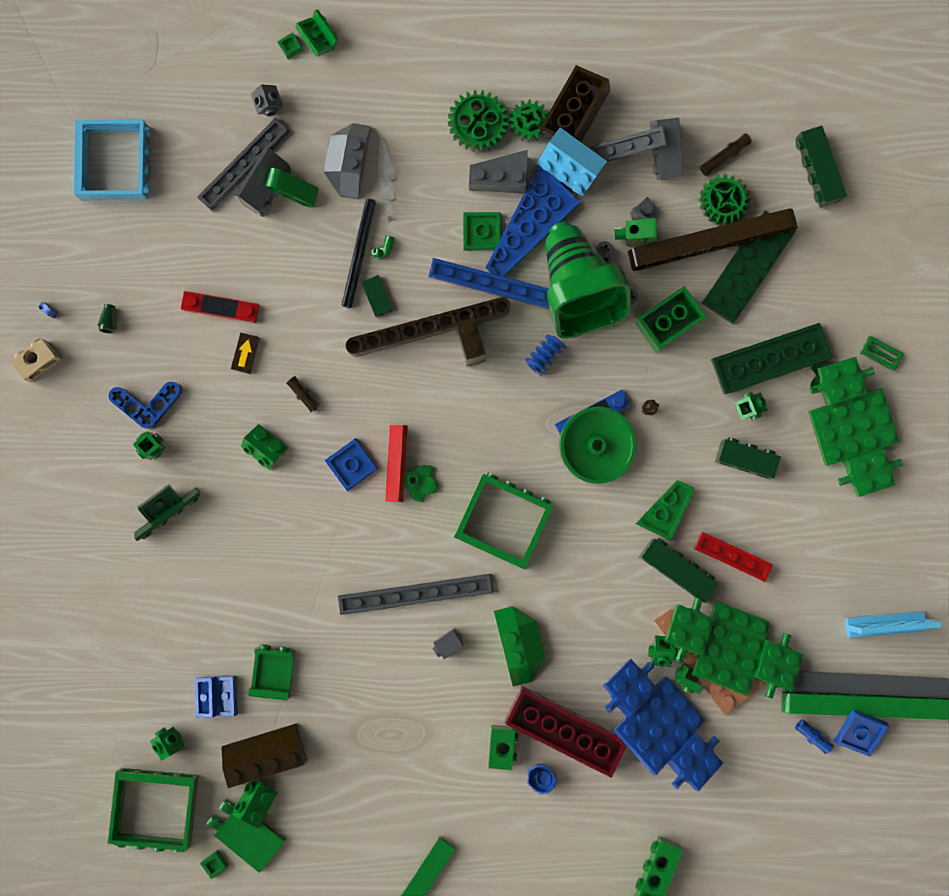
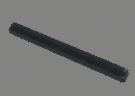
M369 198L365 200L343 295L342 306L345 308H352L376 205L375 200Z

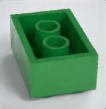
M683 286L639 316L634 323L655 353H657L702 322L706 315L687 288Z

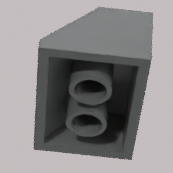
M265 146L235 194L244 207L261 217L270 210L273 198L279 195L265 188L270 168H277L291 174L289 164L267 146Z

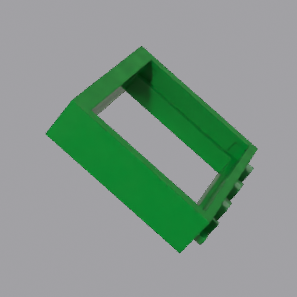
M489 472L487 475L483 474L454 538L525 570L553 508L550 505L551 501L541 496L537 499L532 496L533 493L524 488L522 491L515 489L516 485L505 480L502 483L497 480L498 477ZM485 482L545 509L522 560L463 533Z
M120 768L115 772L107 844H114L118 848L133 846L137 850H143L145 847L153 848V851L158 852L165 851V849L173 850V853L187 851L191 847L199 775ZM126 781L189 786L184 839L120 833Z

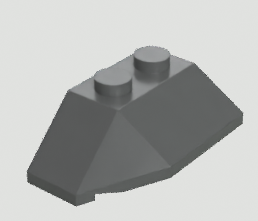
M352 123L330 135L324 174L341 197L359 199L371 126Z

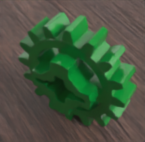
M528 99V104H525L522 100L520 107L518 105L514 106L515 111L510 112L511 118H509V123L512 124L510 127L511 131L516 130L515 137L520 134L522 141L527 137L528 142H531L532 137L537 141L538 135L544 136L539 130L549 111H543L544 104L539 107L537 100L532 104L531 99Z

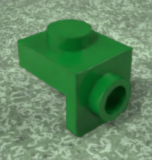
M682 664L675 672V682L682 685V690L693 694L694 691L700 693L703 686L685 678L689 666Z

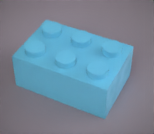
M559 128L536 164L583 197L607 161L565 130Z

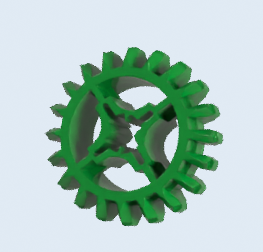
M724 174L722 178L720 175H717L715 180L711 178L708 181L709 184L705 183L703 186L704 190L700 191L702 197L699 198V202L703 203L700 205V209H705L703 216L708 214V221L715 219V225L719 221H721L722 225H726L727 222L733 223L734 220L736 222L740 221L741 217L746 215L745 211L749 209L748 203L751 201V198L747 196L750 194V191H744L746 184L741 186V179H738L737 182L734 181V175L730 179H728L727 174ZM725 187V188H729V190L723 191V190H721V189H716V188ZM734 193L738 198V204H736L737 201L733 198ZM727 195H729V197L727 198L726 203L724 202V203L720 206V204H721L723 198H725ZM711 196H713L712 199H714L716 202L715 208L711 203ZM726 209V210H728V211H733V212H732V213H722V212H720V210Z

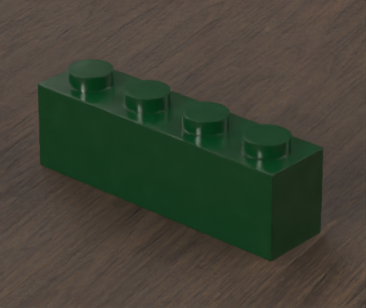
M823 126L800 132L796 137L795 144L797 150L801 152L802 165L808 172L807 178L809 184L813 187L815 202L821 208L842 201L847 194Z
M652 538L639 558L692 596L703 600V603H706L718 585L714 581L715 577L707 571L703 573L698 570L700 566L695 562L684 560V555L678 550L674 549L672 551L667 548L668 544L661 538L657 540Z

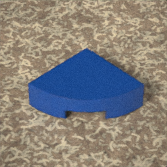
M43 301L38 306L43 313L51 318H55L58 312Z

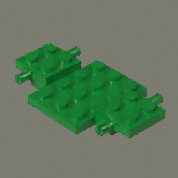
M856 357L817 368L820 384L809 387V390H813L810 391L812 395L822 392L826 405L810 410L808 413L824 465L828 466L843 461L848 476L838 478V484L842 486L851 483L857 497L895 486L892 469L902 467L903 463H901V459L890 462L884 447L900 442L883 388L869 392L866 390L864 378L875 375V371L870 372L874 369L871 367L861 370Z
M695 597L692 608L679 604L676 605L664 642L678 649L676 662L683 663L686 653L697 656L692 672L693 676L743 696L749 695L753 679L768 685L765 697L773 699L776 688L793 691L803 654L792 650L788 646L791 638L790 634L783 633L781 644L765 640L770 625L769 621L719 601L714 602L710 617L699 611L703 601L700 598Z

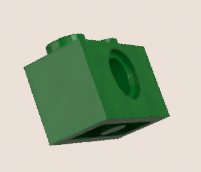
M491 725L488 762L490 769L512 770V766L516 765L517 753L514 752V745H518L519 733H515L514 728ZM500 744H508L509 749L506 752L499 751L498 747Z

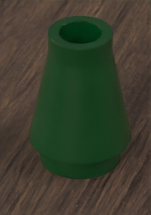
M104 304L97 324L100 332L112 334L117 329L116 306Z

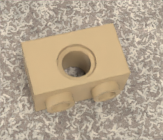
M37 339L30 344L28 349L18 352L10 362L23 380L32 382L59 362L61 358L48 341ZM37 355V361L32 363L33 356Z

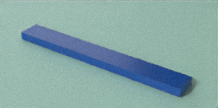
M436 258L432 259L428 278L549 309L547 299L549 288Z

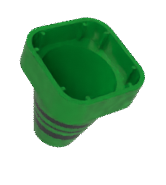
M560 222L552 226L545 240L550 281L547 299L550 317L557 335L563 339L575 338L624 320L631 311L630 287L622 268L615 264L608 265L578 226L570 225L568 222Z

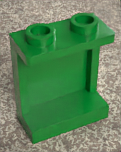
M260 644L259 647H256L254 649L255 659L252 683L248 696L287 701L291 693L295 651H290V647L280 646L279 649H271V645Z

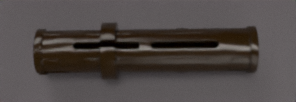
M744 133L740 138L728 143L727 147L700 165L702 174L707 176L728 159L737 156L743 148L752 143L750 136Z

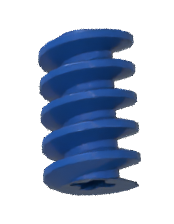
M546 335V341L542 340L540 342L542 347L537 346L535 348L537 353L531 352L532 359L526 358L525 360L527 365L541 377V370L547 372L545 365L552 366L550 359L557 360L555 353L562 354L559 348H567L555 336Z

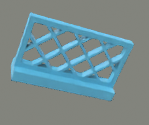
M923 611L845 618L847 637L849 638L923 632L929 628H941V621L925 619Z

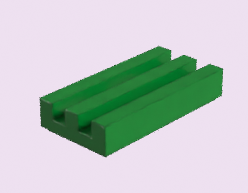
M868 336L863 349L860 351V354L892 371L896 370L904 353L872 336ZM871 343L875 344L876 346H878V347H880V348H882V349H884V350L890 352L891 354L897 356V358H896V359L893 358L892 356H890V355L886 354L885 352H883V351H881V350H879V349H877V348L871 346L870 344H871ZM867 349L870 350V351H872V352H874V353H876V354H878L879 356H881V357H883V358H885V359L891 361V362L894 363V364H891V363H889L888 361H886V360H884V359H882V358L876 356L875 354H873V353L867 351Z

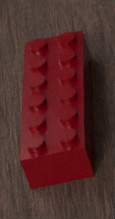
M522 685L504 720L506 725L610 778H612L627 747L615 732Z

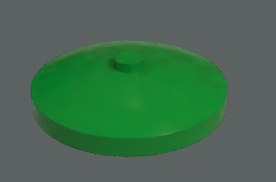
M590 407L577 412L566 422L560 434L559 452L565 467L573 476L588 483L603 484L618 479L629 469L636 453V438L632 426L623 415L606 407Z

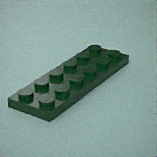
M765 210L761 215L769 214V212ZM796 230L741 244L701 304L729 323L734 324Z
M819 322L712 358L711 361L723 395L830 360L833 357Z

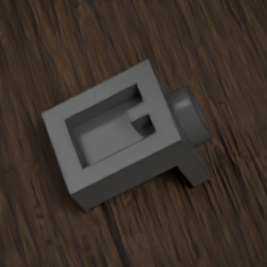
M647 197L631 210L630 215L632 220L649 219L655 217L660 210Z

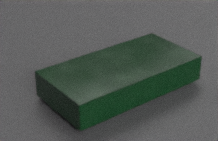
M379 275L361 282L375 318L393 311Z

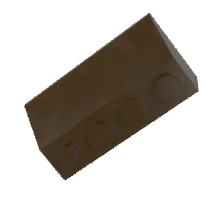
M576 65L539 130L551 140L559 128H562L582 142L611 91L609 79Z
M297 723L221 746L222 770L227 788L304 766L307 762Z

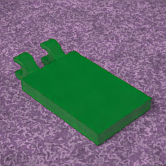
M225 799L219 809L230 815L228 819L222 822L213 814L206 824L210 828L217 830L214 836L260 873L285 842V839L263 821L259 829L236 818L232 815L235 806L228 799Z

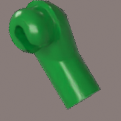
M388 235L385 236L383 246L372 249V256L377 260L389 256L392 252L395 238Z

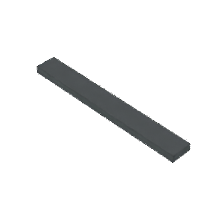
M484 574L338 595L340 615L490 594L493 593L491 575Z
M798 671L793 691L949 698V679L940 677Z

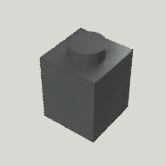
M452 628L433 642L434 647L432 649L438 657L442 656L443 659H446L463 647L464 644Z

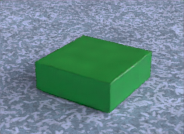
M293 32L277 41L287 59L303 51Z
M218 850L200 863L210 879H213L229 866Z

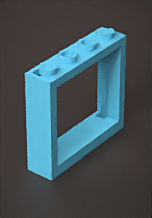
M75 120L74 195L78 199L148 200V193H150L148 175L151 173L150 164L148 163V156H151L148 138H151V129L144 120ZM89 132H139V190L88 191Z

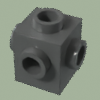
M261 84L251 93L257 114L273 116L283 107L276 85Z

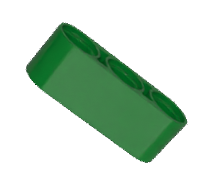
M270 168L265 184L266 189L310 208L314 207L319 192L318 187L277 168Z

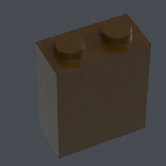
M475 317L456 322V331L467 367L485 362L486 354Z

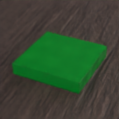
M463 212V251H494L501 239V212Z

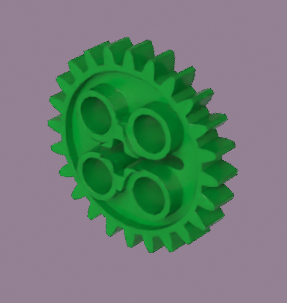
M474 90L472 96L467 92L466 98L460 95V102L454 101L455 107H450V112L453 114H448V119L451 120L448 122V127H452L449 130L450 134H454L453 140L459 139V146L465 143L466 150L469 146H472L473 152L476 150V147H479L480 152H482L484 146L487 150H490V144L496 147V140L502 141L501 135H506L504 128H508V123L505 121H508L509 117L504 115L507 113V109L502 108L503 102L497 103V96L492 99L491 92L485 96L484 90L481 91L480 95ZM477 105L481 107V110L475 111L472 107ZM494 117L496 121L488 122L487 118ZM462 120H468L470 123L468 125H462L460 122ZM477 131H482L484 135L478 137L475 135V133Z

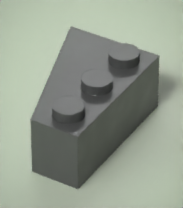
M679 118L649 121L650 129L665 126L669 144L652 149L655 160L653 165L654 175H657V179L683 176Z
M528 150L470 165L469 191L525 193Z

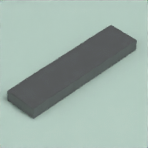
M665 126L593 145L591 150L608 162L669 144Z

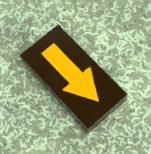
M240 332L231 365L232 370L247 374L251 373L260 340L259 337Z

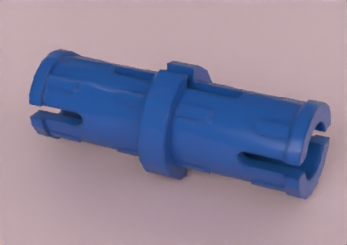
M803 719L798 721L795 729L805 736L810 744L817 746L824 754H828L832 750L833 744L826 740L819 730L813 729Z

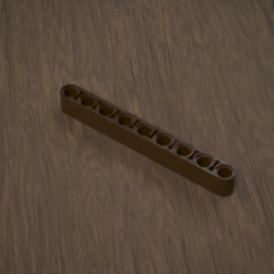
M789 208L635 247L627 253L632 271H638L789 233L798 229L794 210Z
M500 297L354 336L346 341L345 346L351 356L359 357L455 331L456 322L462 321L460 316L464 313L469 314L471 318L475 317L477 325L504 318L509 314L511 305L507 298ZM505 304L507 306L506 311H499L497 305ZM485 308L489 314L483 317L479 315L478 311ZM449 318L452 320V324L450 326H443L442 320ZM431 323L434 328L431 331H425L423 329L424 325ZM408 328H413L415 330V334L413 336H407L405 335V331ZM395 333L397 338L394 341H388L387 335ZM371 338L378 339L376 346L368 345ZM353 343L360 344V348L357 351L350 350V346Z

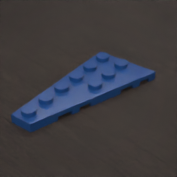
M538 166L502 238L486 265V270L489 273L505 277L549 234L552 226L562 222L580 204L552 174L542 169L541 166Z

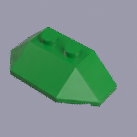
M513 606L494 610L512 686L532 682L546 659L536 620Z

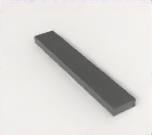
M275 117L197 198L208 209L213 211L248 175L265 146L273 150L290 133L289 129Z

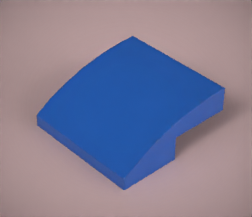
M237 676L194 678L195 717L238 715Z

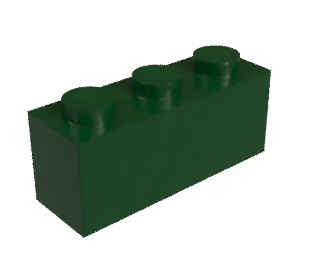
M728 437V439L721 441L715 463L770 480L775 478L781 456L775 455L776 452L773 450L764 449L762 451L757 449L758 446L746 443V445L739 443V440Z

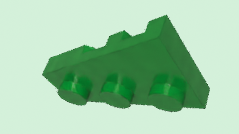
M676 480L635 524L671 541L695 488Z

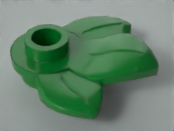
M420 465L415 471L405 473L404 487L409 490L410 497L413 500L424 502L425 494H432L439 490L438 483L431 477L435 470L433 466ZM411 477L415 478L414 484H411L409 482V479Z

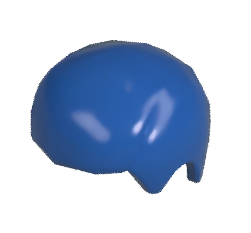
M545 763L536 764L527 773V783L534 792L547 794L556 786V772Z

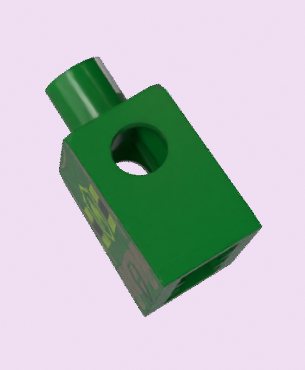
M657 218L626 221V228L614 229L615 240L626 239L627 246H643L657 242Z

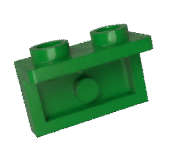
M318 9L314 11L311 18L297 22L295 26L316 57L335 49L338 42L337 34L332 30L326 18Z
M260 424L243 438L241 444L246 454L254 457L262 467H266L268 470L273 468L274 463L288 449L287 446Z
M256 780L251 781L245 786L244 793L236 803L232 815L259 829L278 792Z

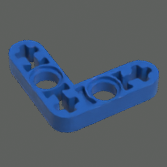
M167 382L146 407L120 387L111 389L108 397L115 406L141 427L151 429L157 425L182 394V389L175 382ZM169 387H172V388L176 387V388L174 389V390L176 391V393H175V394H172V393H171V394L167 397V398L171 399L169 402H168L167 399L161 397L163 394H164L165 396H167V395L170 393V391L168 390ZM115 393H121V397L127 401L124 403L116 399ZM163 400L165 403L164 409L156 410L155 403ZM131 403H136L138 406V410L135 413H130L128 410ZM142 413L144 416L150 417L152 422L144 424L145 419L139 415Z

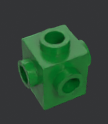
M753 392L742 395L741 400L734 402L741 420L750 417L752 421L762 417L761 413L768 410L766 400L761 392L755 395Z
M148 431L139 435L136 439L137 441L133 443V446L137 449L136 453L142 459L156 460L163 454L162 450L166 448L163 445L164 440L159 434Z
M655 635L653 644L649 645L648 657H651V665L671 667L673 660L676 659L677 649L673 645L664 642L666 636Z
M174 726L168 730L166 727L155 733L156 737L150 740L153 751L158 754L161 761L185 747L180 733Z

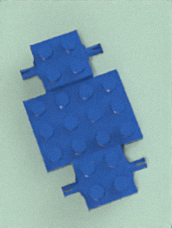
M628 659L603 685L612 698L610 703L605 706V709L612 713L618 707L626 716L614 729V732L652 775H657L668 764L678 775L672 782L674 788L679 789L685 781L695 791H700L723 764L713 750L720 740L713 736L706 743L695 733L705 722V719L667 676L654 685L647 675L654 668V665H651V662H647L641 669L632 659Z

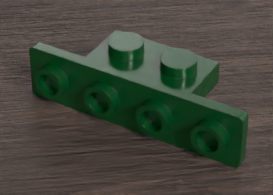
M168 484L139 505L138 510L148 522L134 532V539L136 541H139L141 538L146 539L150 536L152 530L164 526L170 517L179 515L188 504H194L199 499V489L196 487L181 498Z

